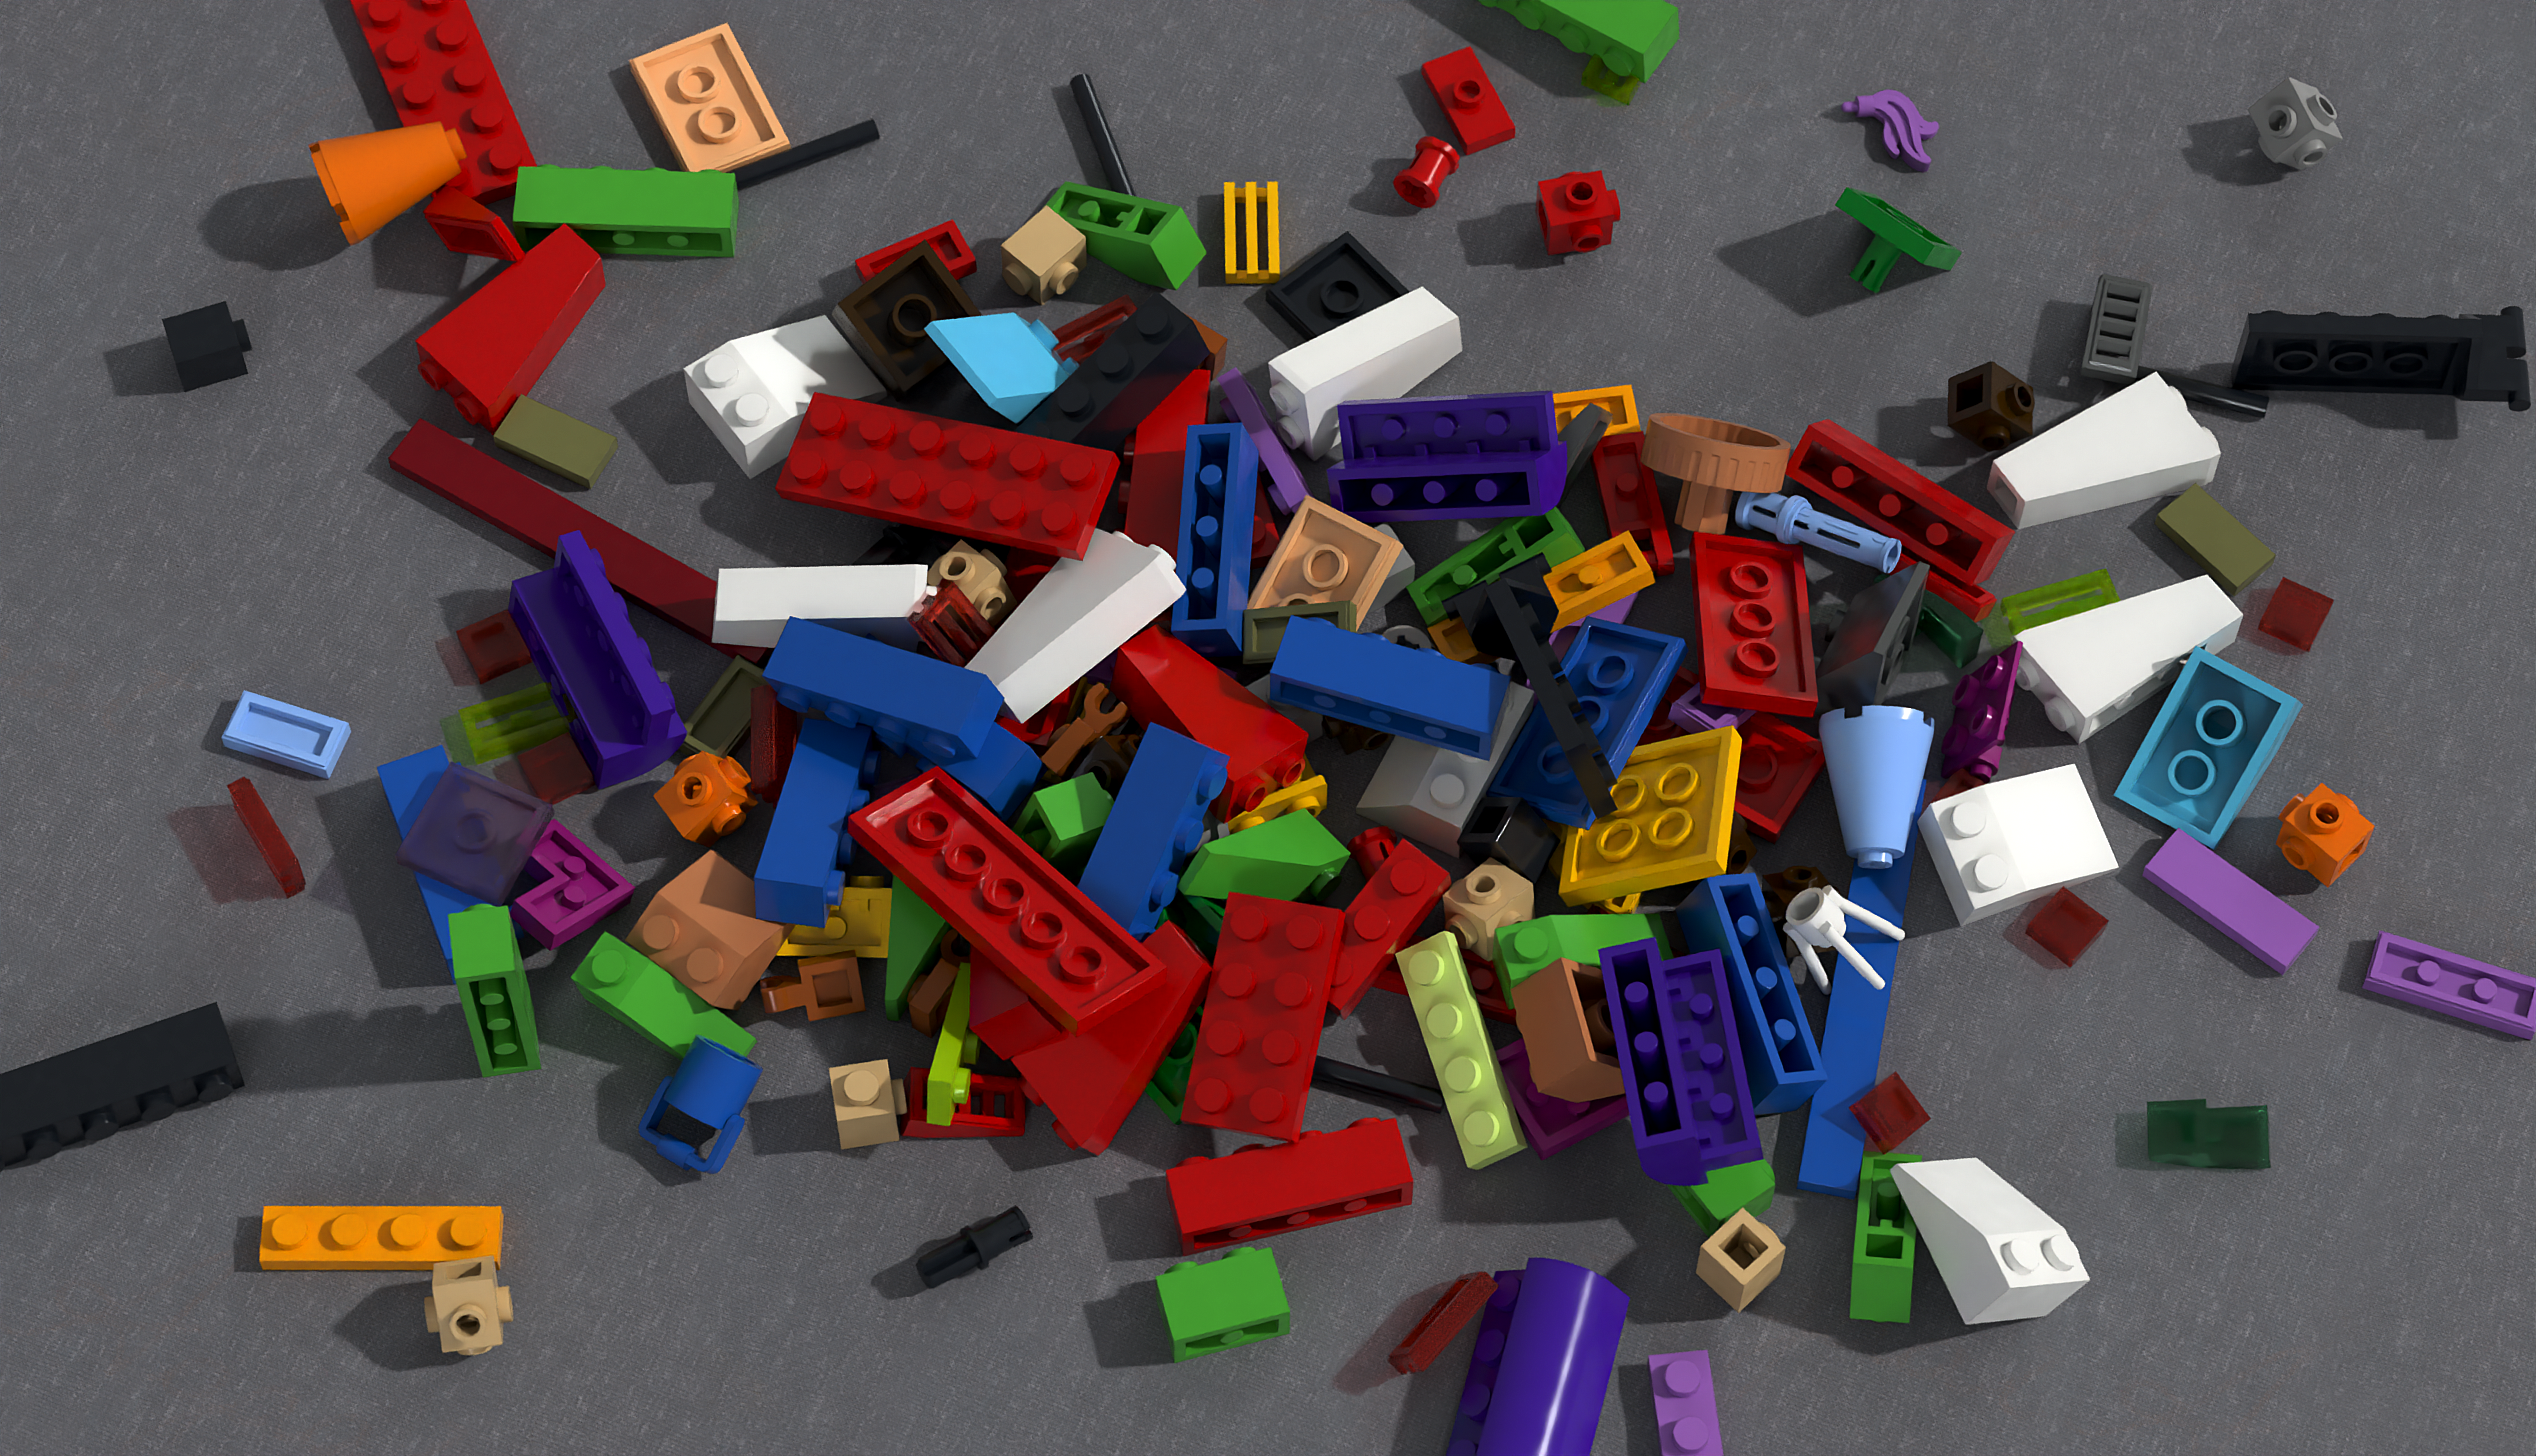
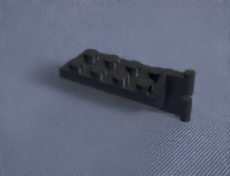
M2509 306L2501 310V315L2459 314L2458 319L2446 315H2431L2426 318L2396 317L2388 313H2379L2372 316H2341L2335 312H2321L2315 315L2285 314L2277 310L2248 313L2231 369L2232 388L2238 390L2452 395L2461 401L2508 402L2510 410L2515 412L2525 411L2531 407L2528 364L2523 359H2515L2526 354L2523 310L2518 306Z
M1541 552L1498 573L1501 580L1491 585H1488L1486 580H1483L1441 602L1450 621L1459 617L1462 618L1477 651L1522 664L1596 818L1600 819L1618 810L1608 788L1618 784L1603 752L1592 757V754L1602 750L1585 714L1582 713L1573 718L1572 715L1581 711L1582 708L1565 674L1555 679L1553 675L1563 671L1548 640L1559 610L1543 579V576L1551 573L1552 570L1544 553Z

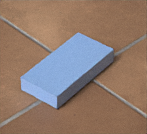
M244 690L221 738L224 747L329 779L351 730L348 722Z

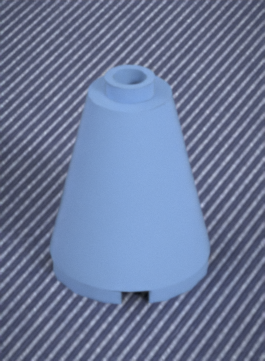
M1862 706L1861 716L1844 719L1845 708L1832 710L1822 714L1819 719V733L1846 854L1858 859V866L1862 868L1884 869L1892 867L1893 859L1900 858L1905 853L1934 735V719L1930 717L1924 721V712L1897 706Z

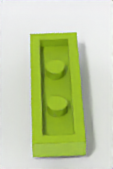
M960 963L959 969L961 970H958L928 1077L927 1123L950 1126L956 1103L966 1104L968 1099L971 1069L966 1068L967 1063L977 1064L981 1039L969 1028L970 963Z

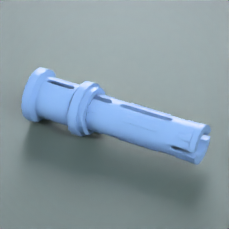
M1743 491L1737 503L1735 512L1737 526L1746 530L1756 527L1773 533L1781 543L1788 545L1797 544L1802 541L1836 555L1877 568L1884 573H1890L1900 558L1902 548L1900 540L1888 538L1850 522L1812 510L1811 504L1804 497L1794 495L1787 498L1773 492L1753 493ZM1830 533L1858 542L1860 546L1831 536Z

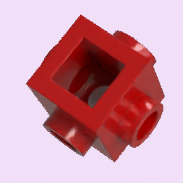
M1601 170L1587 173L1574 171L1563 174L1559 178L1538 181L1535 212L1548 256L1571 251L1590 252L1603 245L1611 244L1613 222L1620 221L1621 212L1615 189L1607 190Z

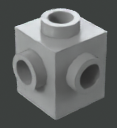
M2290 77L2248 108L2261 134L2258 138V143L2264 154L2274 163L2281 162L2303 170L2320 163L2327 156L2328 150L2343 140L2334 122L2337 119V113L2330 101L2320 94L2317 88Z

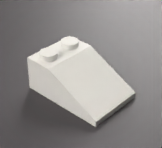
M826 315L730 340L684 368L689 403L749 479L788 457L814 392L873 404L887 396L886 389Z
M2075 764L1985 784L1931 803L1917 821L1960 926L2111 873L2119 868Z
M1978 1158L1900 1163L1894 1165L1889 1170L1965 1325L2046 1316L2090 1281L2079 1258V1252L2074 1243L2069 1239L2065 1229Z

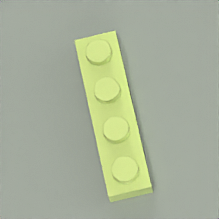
M1442 931L1396 953L1395 955L1467 1167L1479 1170L1527 1148V1143L1455 934Z

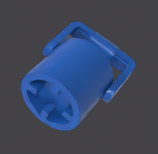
M696 1034L674 1077L666 1076L660 1083L639 1123L638 1130L640 1136L656 1145V1151L659 1155L684 1170H689L693 1167L698 1171L709 1174L718 1173L722 1169L744 1127L745 1120L740 1117V1114L761 1076L763 1068L740 1053L714 1040ZM669 1104L705 1124L722 1130L707 1159L698 1155L697 1149L670 1133L664 1135L656 1130Z

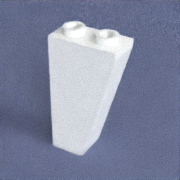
M1420 287L1275 357L1268 362L1272 385L1269 392L1275 404L1277 417L1275 429L1279 437L1288 447L1292 449L1298 447L1313 461H1316L1341 442L1337 411L1338 404L1350 400L1400 398L1462 351L1459 317L1424 287Z
M2154 372L1993 460L1987 489L2018 529L2187 490L2195 483L2199 486H2204L2213 481L2221 452L2213 433L2206 427H2200L2187 411V405L2181 393L2173 386L2168 387L2160 375Z
M1095 528L1083 561L1061 557L965 668L986 674L1004 696L998 714L1023 724L1184 594L1187 589L1173 571L1176 568L1175 561L1166 551L1154 544L1145 547L1134 543L1128 536L1119 531H1114L1113 534Z
M919 564L719 569L715 592L712 643L775 648L789 617L793 616L863 638L870 633L886 645L916 653L918 642H928L930 624L931 620H934L937 587L926 586L928 565Z
M2206 574L2020 632L2014 636L2012 643L2014 644L2018 640L2023 642L2015 681L2024 690H2031L2044 705L2045 712L2051 723L2058 730L2067 731L2079 745L2177 680L2195 646L2215 655L2235 642L2243 613Z

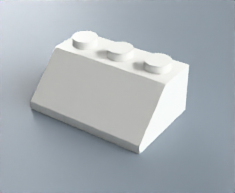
M1511 681L1509 704L1489 761L1396 735L1359 801L1356 813L1459 858L1463 849L1456 842L1481 798H1487L1486 792L1531 715L1535 691Z

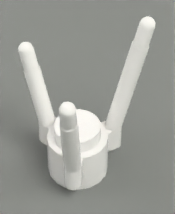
M1831 885L1825 886L1822 890L1816 887L1808 888L1794 897L1788 905L1786 911V920L1788 922L1783 926V930L1795 941L1821 992L1825 995L1830 994L1832 986L1811 945H1819L1822 948L1834 946L1874 988L1878 990L1883 989L1885 986L1884 980L1843 938L1846 931L1844 913L1899 941L1904 939V931L1841 897Z

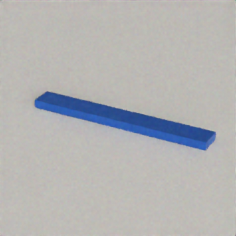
M1926 779L1922 780L1904 856L1893 859L1892 867L1884 869L1859 867L1858 859L1854 858L1847 900L1900 929L1902 928L1919 828L1917 821L1921 816ZM1845 914L1846 931L1843 938L1870 964L1873 970L1884 980L1885 986L1881 990L1874 988L1838 951L1820 1057L1828 1080L1812 1096L1796 1189L1854 1200L1859 1180L1899 940L1885 935Z

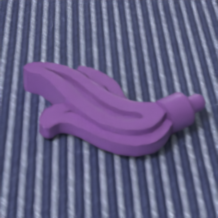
M1888 89L1879 91L1874 95L1856 96L1855 101L1842 103L1841 109L1843 112H1855L1856 117H1875L1883 123L1882 142L1892 158L1897 159L1900 153L1902 159L1913 169L1920 172L1928 171L1931 159L1924 153L1921 139L1933 138L1938 132L1939 125L1935 121H1925L1908 97L1899 91Z

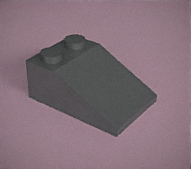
M1919 561L1857 593L1846 613L1841 610L1836 611L1824 639L1830 645L1823 657L1814 654L1818 694L1815 714L1822 716V714L1832 710L1845 708L1844 719L1854 718L1862 715V706L1883 705L1912 649L1930 565Z

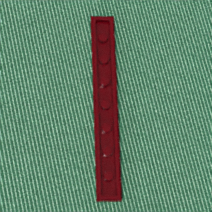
M421 418L388 458L391 469L555 559L558 536L580 530L589 549L595 548L601 555L606 577L614 593L618 592L626 600L732 659L739 655L761 668L775 649L712 643L716 581Z

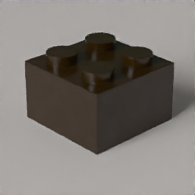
M923 240L837 303L832 313L834 319L897 402L952 363L924 328L931 321L983 316L926 240Z

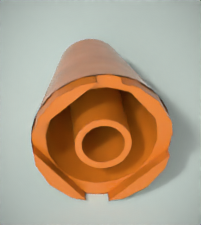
M441 121L320 140L308 145L329 202L334 207L337 215L341 217L342 222L339 224L350 246L362 242L461 173L458 161L467 158L456 129L452 128L445 131Z

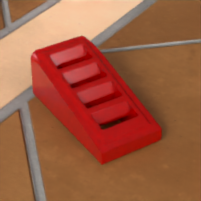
M444 187L423 211L424 217L449 251L517 262L525 255L516 239L497 214L454 187Z
M910 1067L903 1081L907 1113L901 1114V1136L918 1138L1023 1136L1025 1132V1093L1016 1082L1019 1078L971 1073L970 1089L966 1104L956 1103V1113H953L950 1126L927 1123V1110L922 1109V1098L927 1096L928 1077L931 1069ZM994 1095H1004V1117H994ZM971 1096H980V1115L971 1114Z

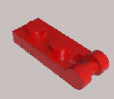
M1638 431L1602 437L1592 453L1590 461L1609 540L1626 531L1630 532L1634 541L1649 539L1651 550L1641 552L1652 572L1655 571L1656 576L1674 574L1673 551L1653 469L1645 466L1640 461L1645 439L1644 432Z

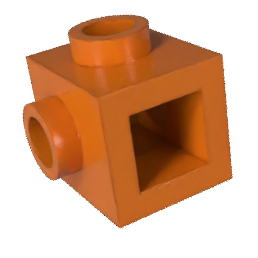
M703 750L699 754L692 755L683 760L676 767L674 777L653 795L683 838L707 847L712 846L721 836H726L736 831L744 823L746 814L759 803L746 786L751 781L748 773L735 759L730 756L723 759Z
M2321 783L2307 797L2302 793H2298L2284 807L2278 817L2283 824L2276 845L2281 848L2284 857L2294 867L2300 870H2307L2326 887H2329L2365 852L2375 826L2360 814L2357 806L2351 799L2341 793H2334L2325 784Z

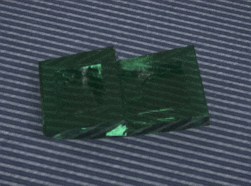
M1880 574L1873 580L1872 585L1890 577V575ZM1925 589L1914 638L1923 632L1961 670L1977 657L1984 630L1954 605Z
M2206 1099L2147 1102L2148 1157L2150 1161L2201 1168H2271L2270 1123L2267 1105L2208 1108Z

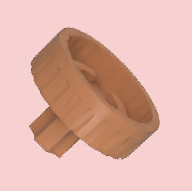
M1655 413L1649 416L1640 461L1655 471L1683 479L1674 523L1688 530L1720 535L1725 533L1734 490L1753 493H1775L1782 490L1791 444L1773 434L1736 423L1686 414Z

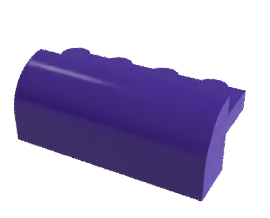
M1552 391L1350 400L1337 405L1344 460L1327 469L1331 507L1362 523L1542 516L1553 509L1561 499L1567 475V442L1558 441Z
M580 530L558 536L554 568L512 581L508 614L598 790L636 778L656 768L680 748L688 732L676 711L675 700L670 687L666 682L660 681L652 665V658L647 643L642 637H637L629 621L624 599L618 592L614 593L606 577L601 555L597 549H589Z
M1656 937L1598 949L1636 1150L1645 1174L1655 1181L1668 1185L1696 1186L1709 1184L1707 1171L1763 1160L1759 1132L1720 948L1662 961Z
M1529 1257L1526 1269L1495 1271L1446 1456H1590L1630 1297L1603 1276L1579 1265L1556 1259Z

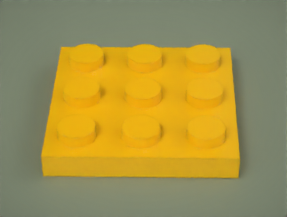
M1733 725L1634 748L1617 778L1618 784L1614 785L1610 791L1618 810L1600 819L1595 818L1589 830L1568 825L1558 892L1568 907L1726 874L1742 738Z

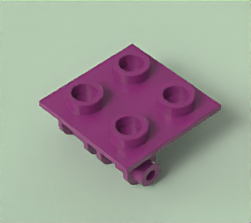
M2018 640L2000 654L1991 656L1983 666L1970 675H1964L1957 683L1952 696V704L1956 706L1953 723L1946 732L1941 746V752L1945 755L1941 773L1942 778L1946 779L1962 769L1968 772V779L1972 782L1987 784L1990 782L1991 777L1998 773L2002 753L2000 746L2005 741L2004 731L2008 727V719L2015 695L2013 688L2023 642Z

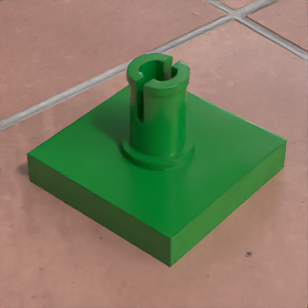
M1846 187L1835 204L1836 207L1871 229L1875 234L1872 242L1854 270H1851L1849 276L1857 282H1863L1862 285L1877 294L1902 253L1910 255L1924 265L1950 271L1962 254L1961 251L1875 194Z

